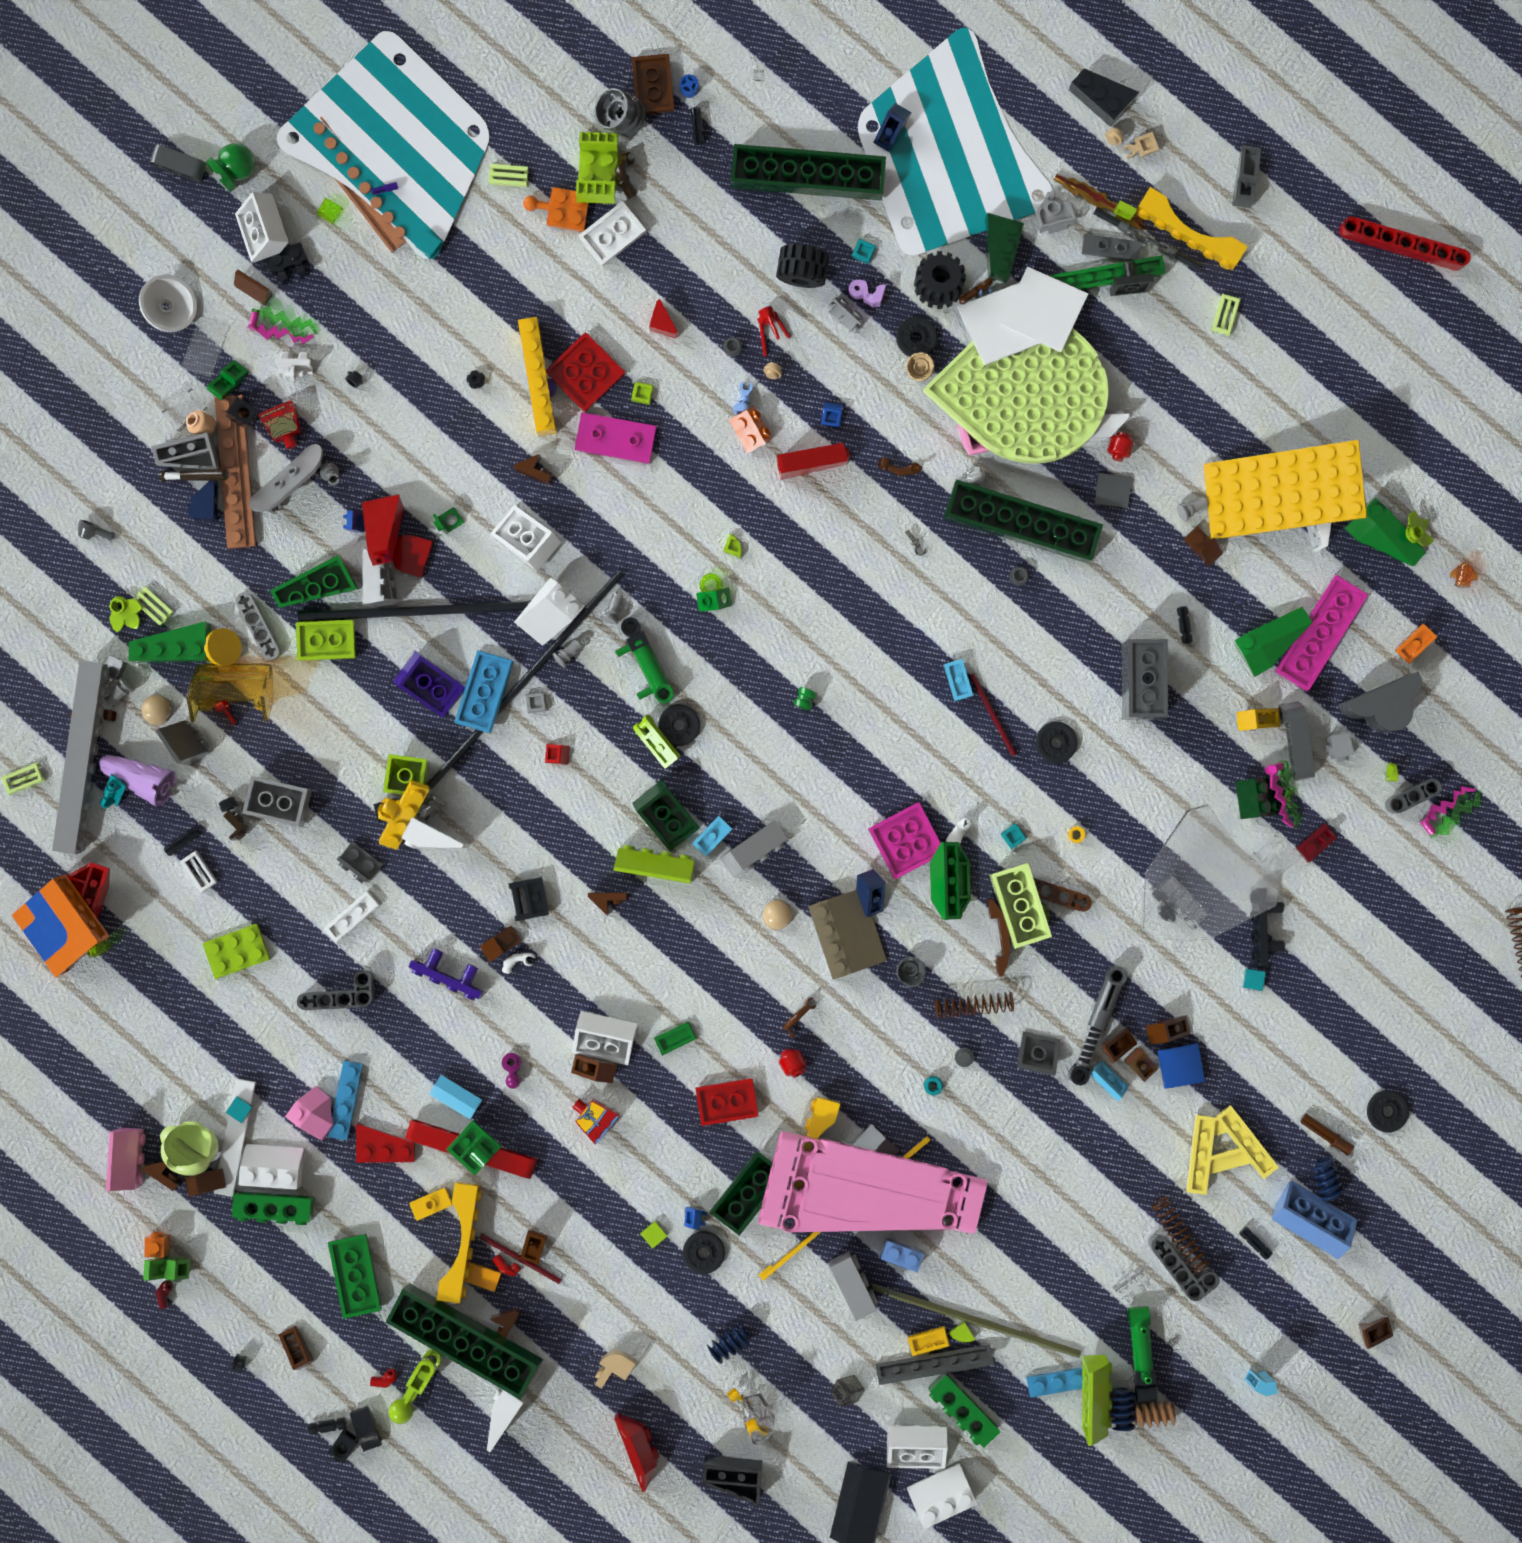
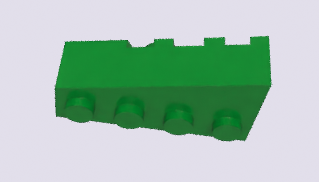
M337 555L275 587L270 592L278 607L283 608L359 590L343 558L341 555Z
M204 621L129 641V661L133 663L211 662L204 651L206 637L211 632V624Z

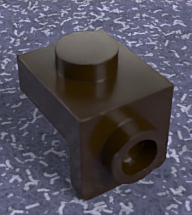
M228 810L223 816L236 829L229 836V839L232 841L237 839L239 841L247 834L246 830L249 827L243 822L244 817L238 811Z

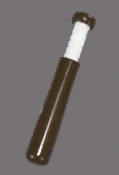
M226 469L181 472L162 470L159 473V479L162 482H166L168 479H181L182 481H226L229 478V472Z

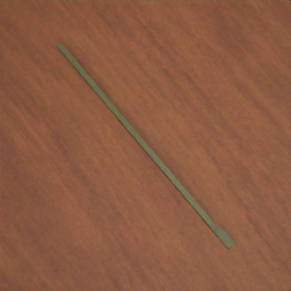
M872 1284L871 1290L883 1294L889 1291L888 1297L1077 1358L1081 1355L1080 1350L883 1286Z

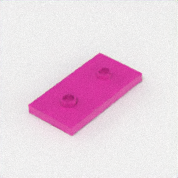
M581 412L574 450L650 464L657 427Z

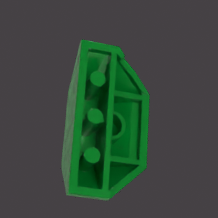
M941 842L930 861L931 901L943 920L961 919L971 900L970 861L959 842Z

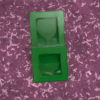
M233 360L221 369V374L207 385V390L222 401L242 382L248 374V370Z

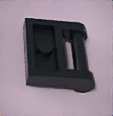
M542 877L508 884L513 896L516 912L514 916L515 921L549 915ZM519 887H524L529 913H523Z

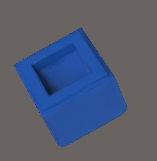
M825 402L821 424L839 428L843 405Z

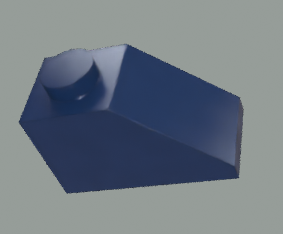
M895 103L887 112L873 143L890 152L912 112Z
M208 481L191 498V504H188V515H190V518L195 521H218V482Z
M874 869L857 875L856 891L866 917L884 911L886 882Z

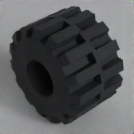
M784 245L780 248L776 278L786 284L802 288L822 287L826 281L829 254L809 245Z
M937 251L936 256L930 253L927 255V260L923 258L920 261L916 271L914 287H916V296L920 295L922 303L927 301L928 307L932 308L933 305H937V309H943V305L946 304L948 308L952 306L953 301L957 302L965 284L966 274H964V265L959 266L960 259L958 257L953 259L951 253L947 252L946 256L942 255V251Z

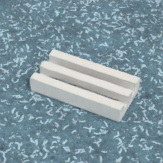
M194 851L180 861L200 893L205 892V890L218 883L198 851ZM194 856L203 868V870L205 871V873L207 874V876L209 877V879L211 880L210 883L201 871V869L199 868V866L197 865V863L195 862V860L193 859ZM188 860L190 861V863L192 864V866L204 882V887L201 885V883L199 882V880L187 864Z

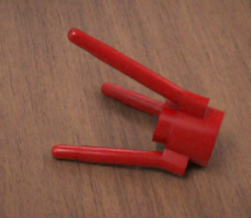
M772 306L758 311L760 317L757 320L760 327L764 357L767 356L764 324L765 326H771L777 340L780 337L774 324L775 322L778 323L786 337L790 338V334L781 322L777 312H774Z

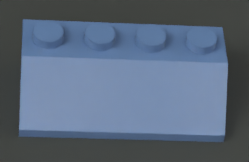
M1292 1180L1289 1181L1277 1201L1272 1215L1273 1221L1337 1259L1342 1257L1351 1248L1357 1219L1329 1202L1321 1201L1319 1196Z

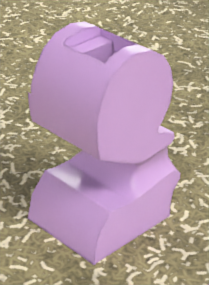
M859 279L850 283L849 295L852 299H863V303L868 304L872 308L881 306L886 285L877 286L875 293L871 294L868 292L866 281Z

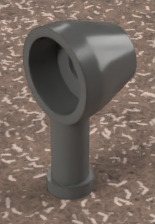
M79 520V537L90 540L96 534L109 541L113 540L114 532L99 528L96 524L89 521Z

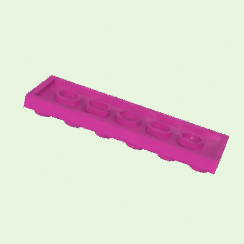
M1334 575L1309 615L1312 624L1288 648L1274 672L1305 692H1308L1368 594L1338 575Z

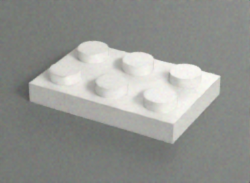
M622 201L578 235V238L603 267L647 231Z

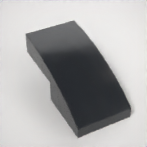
M369 1406L351 1411V1421L363 1452L381 1446L382 1440L375 1427V1419Z

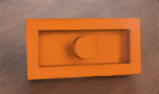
M1423 623L1395 651L1410 664L1437 636Z

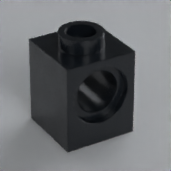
M239 397L236 398L226 415L227 418L245 429L248 425L253 426L258 418L255 415L257 409ZM244 410L249 416L241 418L238 412Z
M344 1429L328 1453L331 1454V1458L335 1461L344 1463L359 1440L356 1435ZM339 1444H345L348 1450L342 1451L339 1448Z

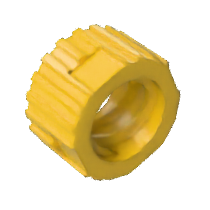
M1074 826L1069 829L1067 837L1072 843H1080L1086 836L1085 830ZM1075 830L1080 832L1079 839H1074L1072 836Z

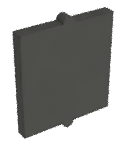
M1098 473L1097 486L1094 488L1096 491L1094 504L1127 509L1129 495L1132 493L1130 491L1132 477Z

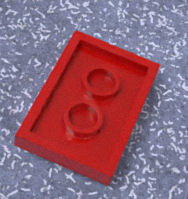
M753 1078L695 1087L701 1126L759 1117Z

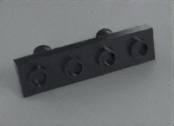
M1252 888V893L1250 894L1253 911L1250 916L1253 923V931L1251 932L1253 951L1251 958L1255 966H1268V952H1283L1285 950V943L1283 940H1268L1267 913H1283L1284 904L1283 902H1267V888Z

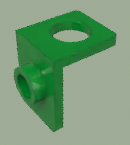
M454 507L440 516L433 514L435 518L434 525L439 532L442 530L445 534H448L464 523ZM450 514L455 515L457 518L454 525L446 523V517Z
M729 587L696 593L700 612L720 610L732 606ZM723 593L726 595L725 604L721 600Z

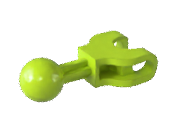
M431 1348L426 1351L406 1384L408 1389L404 1396L396 1399L389 1406V1417L396 1424H405L412 1418V1403L418 1394L421 1395L442 1361V1355ZM435 1355L436 1363L429 1359L428 1356Z

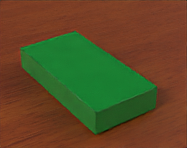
M689 1021L654 1038L662 1056L697 1039Z

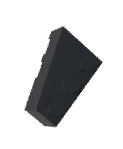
M1085 68L1071 82L1069 87L1071 93L1110 127L1132 105L1139 94L1136 90Z
M704 1455L702 1484L723 1493L727 1492L735 1495L737 1499H744L759 1507L762 1460Z

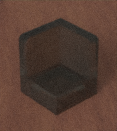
M855 1375L837 1379L830 1393L838 1405L843 1407L858 1402L865 1389Z

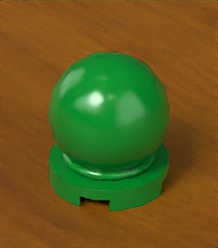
M230 143L220 150L218 159L214 160L210 157L205 163L212 172L222 177L219 181L229 192H232L237 188L235 181H243L250 177L255 169L256 162L252 151L241 143Z

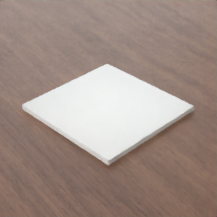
M1027 267L1000 326L1061 352L1088 293Z
M1019 283L957 307L984 366L1041 344L1000 326Z

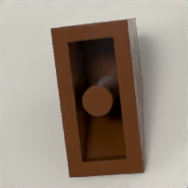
M1186 1015L1146 1025L1150 1044L1170 1042L1190 1034Z
M575 1054L571 1073L597 1082L613 1083L617 1064Z

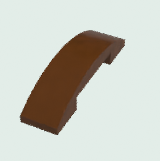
M988 899L989 919L997 918L1002 956H996L995 963L997 976L1000 977L1004 975L1009 960V933L1006 921L999 907L992 899Z

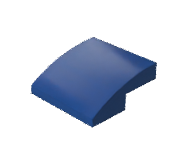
M1198 1043L1157 1050L1164 1089L1205 1082Z

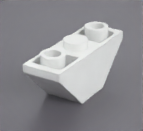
M1113 411L1112 414L1104 413L1098 429L1089 441L1109 440L1128 420L1129 414H1124V411Z

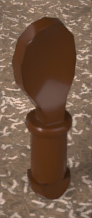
M989 277L975 288L972 287L970 291L959 298V303L962 305L966 304L974 296L978 295V291L988 289L992 285L993 279Z

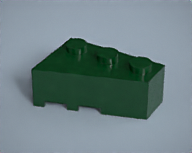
M987 213L985 225L988 278L991 277L993 280L1007 283L1024 223Z

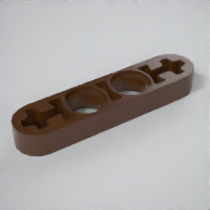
M1033 878L1036 886L1037 882L1040 883L1037 888L1040 899L1082 912L1088 911L1092 906L1091 898L1085 894ZM1043 886L1051 888V894L1048 897H1044L1041 894ZM1064 891L1070 896L1069 901L1066 903L1061 902L1059 899L1060 893ZM1074 894L1077 895L1075 899L1082 900L1083 898H1085V902L1088 903V905L1083 906L1082 909L1080 908V904L1074 902V906H1071L1070 904L1073 901Z

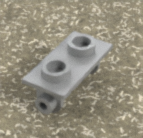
M833 298L832 300L835 303L831 302L827 306L828 312L837 320L845 316L841 323L850 332L856 333L860 328L858 324L862 325L865 323L862 320L863 316L858 311L850 309L848 307L849 303L844 298Z

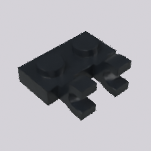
M301 242L288 246L279 254L266 258L271 273L273 275L278 274L279 280L283 285L290 283L286 273L287 269L295 267L301 279L308 276L303 264L308 262Z

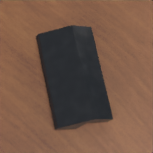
M848 1461L829 1538L839 1543H875L891 1473L877 1467L867 1468L856 1462Z

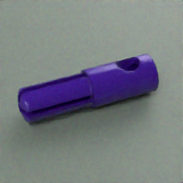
M397 182L385 184L371 189L373 195L397 190L398 185Z

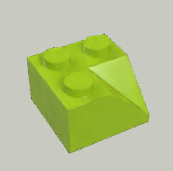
M388 754L383 792L403 795L410 780L427 785L430 760Z

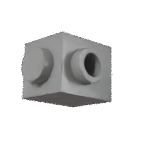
M1349 732L1326 737V753L1331 759L1337 758V761L1341 762L1349 760V756L1354 755Z

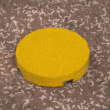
M219 628L207 635L204 651L207 658L213 664L225 667L234 664L240 658L242 644L234 631L228 628Z

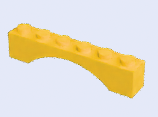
M1151 187L1136 210L1142 219L1152 221L1158 229L1167 230L1173 238L1185 241L1188 247L1194 250L1198 249L1203 252L1206 258L1216 260L1221 267L1227 270L1235 268L1248 247L1232 236L1210 237L1190 229L1175 215L1167 197Z
M537 317L520 319L518 324L536 433L538 436L557 434L539 321Z
M817 1096L816 1100H812L810 1111H813L811 1119L807 1118L805 1130H808L806 1136L818 1139L828 1127L833 1125L836 1121L840 1102ZM812 1142L804 1143L803 1149L810 1150L813 1145ZM796 1180L794 1188H801L803 1180Z
M456 1182L454 1185L452 1204L457 1211L461 1224V1246L453 1266L439 1281L437 1301L460 1304L462 1299L466 1298L467 1287H464L465 1279L468 1280L470 1275V1268L467 1267L468 1260L472 1259L473 1248H470L471 1240L474 1241L476 1236V1229L473 1228L474 1221H478L479 1209H476L477 1201L480 1202L482 1198V1190H479L480 1185Z

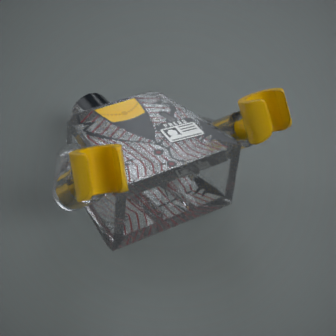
M736 1388L731 1389L727 1395L733 1403L738 1400V1403L743 1406L744 1426L752 1438V1443L760 1445L763 1441L772 1438L775 1416L762 1394L746 1397L743 1394L741 1395Z

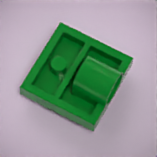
M472 1120L446 1150L475 1176L502 1145Z

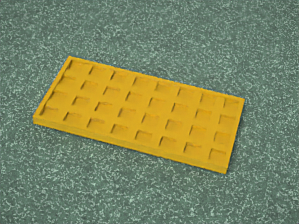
M1359 440L1203 464L1211 539L1217 540L1368 518Z

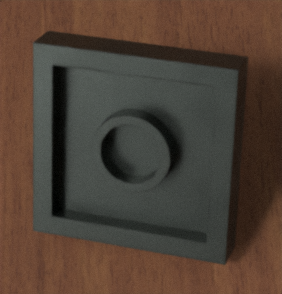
M1127 261L1123 263L1125 277L1115 278L1109 289L1110 296L1146 293L1154 282L1153 274L1136 275L1135 261H1130V264Z

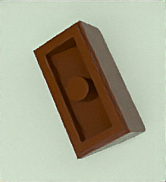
M239 269L236 270L234 286L261 304L266 305L273 295L272 292Z

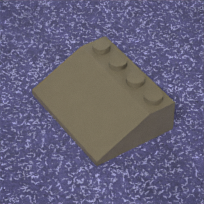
M856 890L808 906L833 980L887 961L873 917L865 916Z

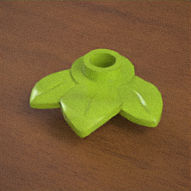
M1416 510L1412 511L1408 516L1406 537L1410 542H1418L1421 546L1426 547L1434 541L1426 533L1429 520L1419 518Z
M121 596L113 598L110 602L112 613L109 618L113 629L119 632L124 625L138 629L140 618L137 613L142 610L141 604L135 599L127 600ZM119 603L122 604V609H119Z

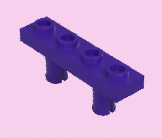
M432 949L427 962L424 964L411 960L408 968L413 969V974L420 977L424 974L430 977L429 981L440 985V982L447 985L448 990L456 993L459 990L465 993L464 997L470 1000L480 999L484 992L472 985L478 968L471 964L467 965L462 978L459 980L438 971L437 966L443 955V952L438 949Z

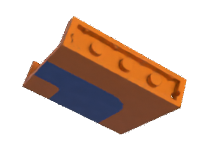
M66 874L53 878L12 914L16 923L55 978L69 971L68 968L85 953L110 937Z

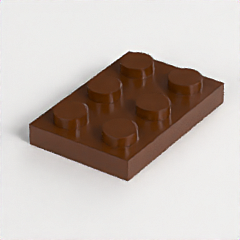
M669 54L631 57L635 97L643 103L645 115L675 112Z

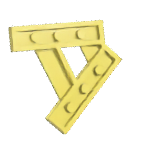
M1231 1105L1215 1117L1195 1114L1186 1192L1207 1195L1210 1174L1250 1163L1262 1179H1265L1279 1168ZM1227 1133L1238 1146V1148L1212 1155L1213 1139L1216 1135Z

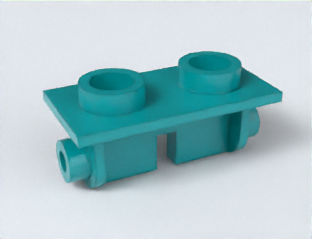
M113 774L110 775L103 793L104 797L100 800L102 808H109L113 804L118 807L126 789L124 782Z

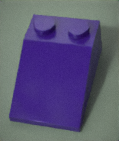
M417 651L413 653L393 680L397 687L442 718L465 689V686Z

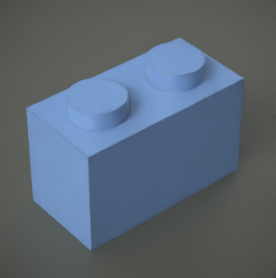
M887 1237L880 1253L881 1260L917 1273L924 1256L922 1250Z

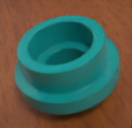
M930 1076L924 1082V1089L929 1095H938L943 1089V1082L937 1076ZM935 1082L937 1087L931 1089L930 1083Z

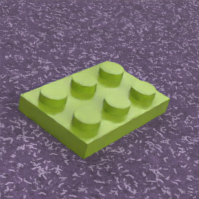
M354 620L296 622L297 661L356 659Z
M258 923L202 943L214 979L271 960Z

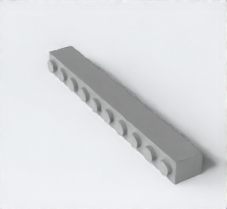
M84 660L79 661L52 851L79 854L84 849L85 840L83 839V834L88 825L86 813L90 810V801L88 799L89 793L93 790L91 779L92 774L96 770L94 758L99 749L97 737L101 734V725L99 723L100 717L104 714L103 698L107 694L105 682L110 673L108 664Z

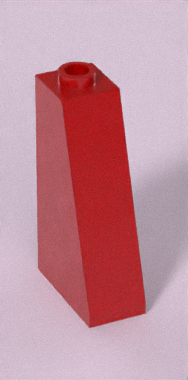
M844 443L779 454L776 455V463L780 479L784 480L847 465L850 453L848 447H844Z
M399 494L362 502L367 551L373 566L392 562L404 512V506Z

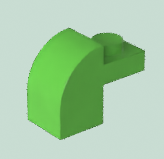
M165 1256L164 1258L154 1257V1259L144 1260L143 1280L150 1281L164 1278L176 1281L189 1279L190 1259Z

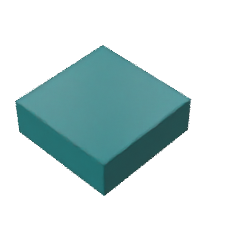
M425 231L415 244V247L431 258L442 242L428 231Z
M859 238L851 257L869 265L877 246Z
M1017 823L1000 833L1010 849H1013L1027 839Z
M1245 969L1242 988L1263 991L1266 972Z
M236 1096L225 1113L238 1122L243 1123L253 1106L239 1096Z

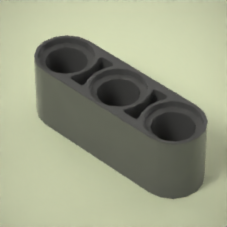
M158 144L155 145L149 163L157 168L196 182H201L207 164L198 158Z
M1436 779L1423 780L1389 797L1385 802V808L1390 813L1404 812L1438 795L1442 789L1441 783ZM1428 783H1432L1434 786L1432 793L1427 790ZM1412 791H1414L1417 795L1415 801H1412L1410 799V793ZM1395 799L1400 804L1397 810L1392 805Z

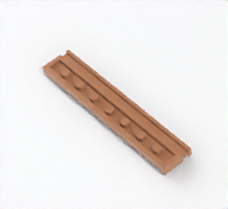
M321 116L320 119H321V120L327 125V127L333 132V130L329 127V125L326 123V121H325V120L323 119V117ZM318 122L314 125L313 129L316 134L321 135L325 132V126L322 123ZM329 137L325 140V146L332 150L337 146V142L334 138ZM340 152L337 154L336 160L339 164H345L348 161V156L346 153ZM356 167L349 168L348 176L351 179L359 177L360 173ZM335 179L391 253L407 243L403 238L405 236L404 229L402 227L394 228L390 224L394 220L393 214L385 212L381 215L375 210L382 206V200L379 197H373L370 201V206L352 189ZM362 182L359 185V190L363 194H368L371 191V186L367 182Z
M243 395L227 396L222 401L214 397L220 469H226L229 472V478L226 481H222L228 549L256 547L254 512L249 506L252 488L247 430L226 417L228 410L237 397L244 401ZM239 411L238 415L241 418H245V411Z

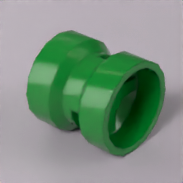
M800 687L798 698L794 700L793 705L811 711L813 707L812 701L816 699L818 693Z

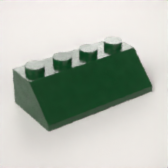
M756 1151L709 1211L712 1216L739 1236L762 1207L773 1160Z

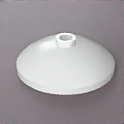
M159 275L147 281L141 289L139 295L140 310L144 318L153 327L165 332H177L190 325L195 318L197 312L195 295L191 288L181 279L171 275ZM162 304L167 306V310L162 308Z

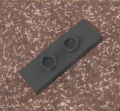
M1084 234L1081 254L1128 261L1138 260L1141 241Z

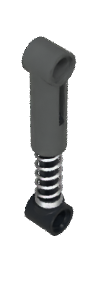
M1111 966L1106 971L1105 980L1088 1025L1091 1026L1090 1030L1087 1031L1088 1036L1085 1037L1086 1041L1083 1043V1049H1080L1079 1059L1076 1060L1077 1062L1068 1071L1069 1079L1076 1085H1085L1089 1081V1066L1091 1065V1059H1093L1092 1055L1096 1052L1095 1047L1098 1046L1097 1042L1100 1040V1034H1103L1102 1030L1106 1031L1123 984L1127 980V972L1122 967ZM1116 970L1121 974L1118 981L1112 979V973ZM1077 1070H1082L1084 1074L1080 1080H1076L1074 1077Z

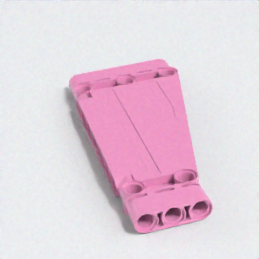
M781 1131L758 1223L782 1229L788 1233L953 1229L974 1234L987 1188V1180L957 1171H949V1169L832 1140H819L810 1136ZM811 1141L813 1144L812 1148L804 1150V1143ZM960 1177V1184L953 1186V1179ZM796 1180H803L801 1188H794ZM946 1215H951L949 1223L943 1222ZM787 1218L794 1219L791 1226L784 1225Z

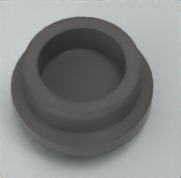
M730 337L725 340L723 350L728 356H737L742 351V343L739 339Z
M1023 567L1013 568L1009 576L1010 581L1016 586L1024 585L1029 579L1028 571Z
M960 1048L955 1053V1061L961 1067H968L974 1061V1054L968 1048Z

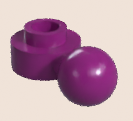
M508 1053L502 1059V1067L509 1072L505 1083L511 1089L519 1087L521 1079L516 1074V1071L520 1069L522 1062L521 1058L515 1053ZM509 1059H514L515 1064L513 1066L508 1065Z

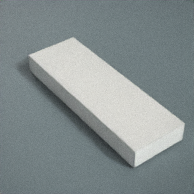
M366 891L329 923L324 930L338 943L381 904L369 891Z

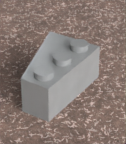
M203 433L151 446L157 466L200 470L220 469L213 436L210 433Z
M363 549V605L384 607L399 604L393 559L392 562L373 566L367 549Z
M774 820L720 859L733 877L743 870L747 873L755 867L754 862L759 860L761 863L770 857L768 854L774 849L777 852L785 846L783 842L788 838Z

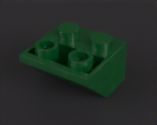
M1270 777L1235 781L1241 819L1279 815L1281 802L1274 797L1276 791L1270 789Z

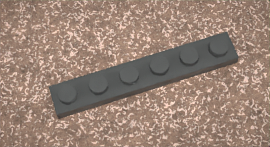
M990 1344L879 1363L875 1364L879 1385L991 1366L994 1365Z

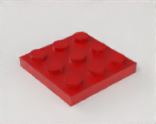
M586 332L546 369V374L584 413L626 374Z

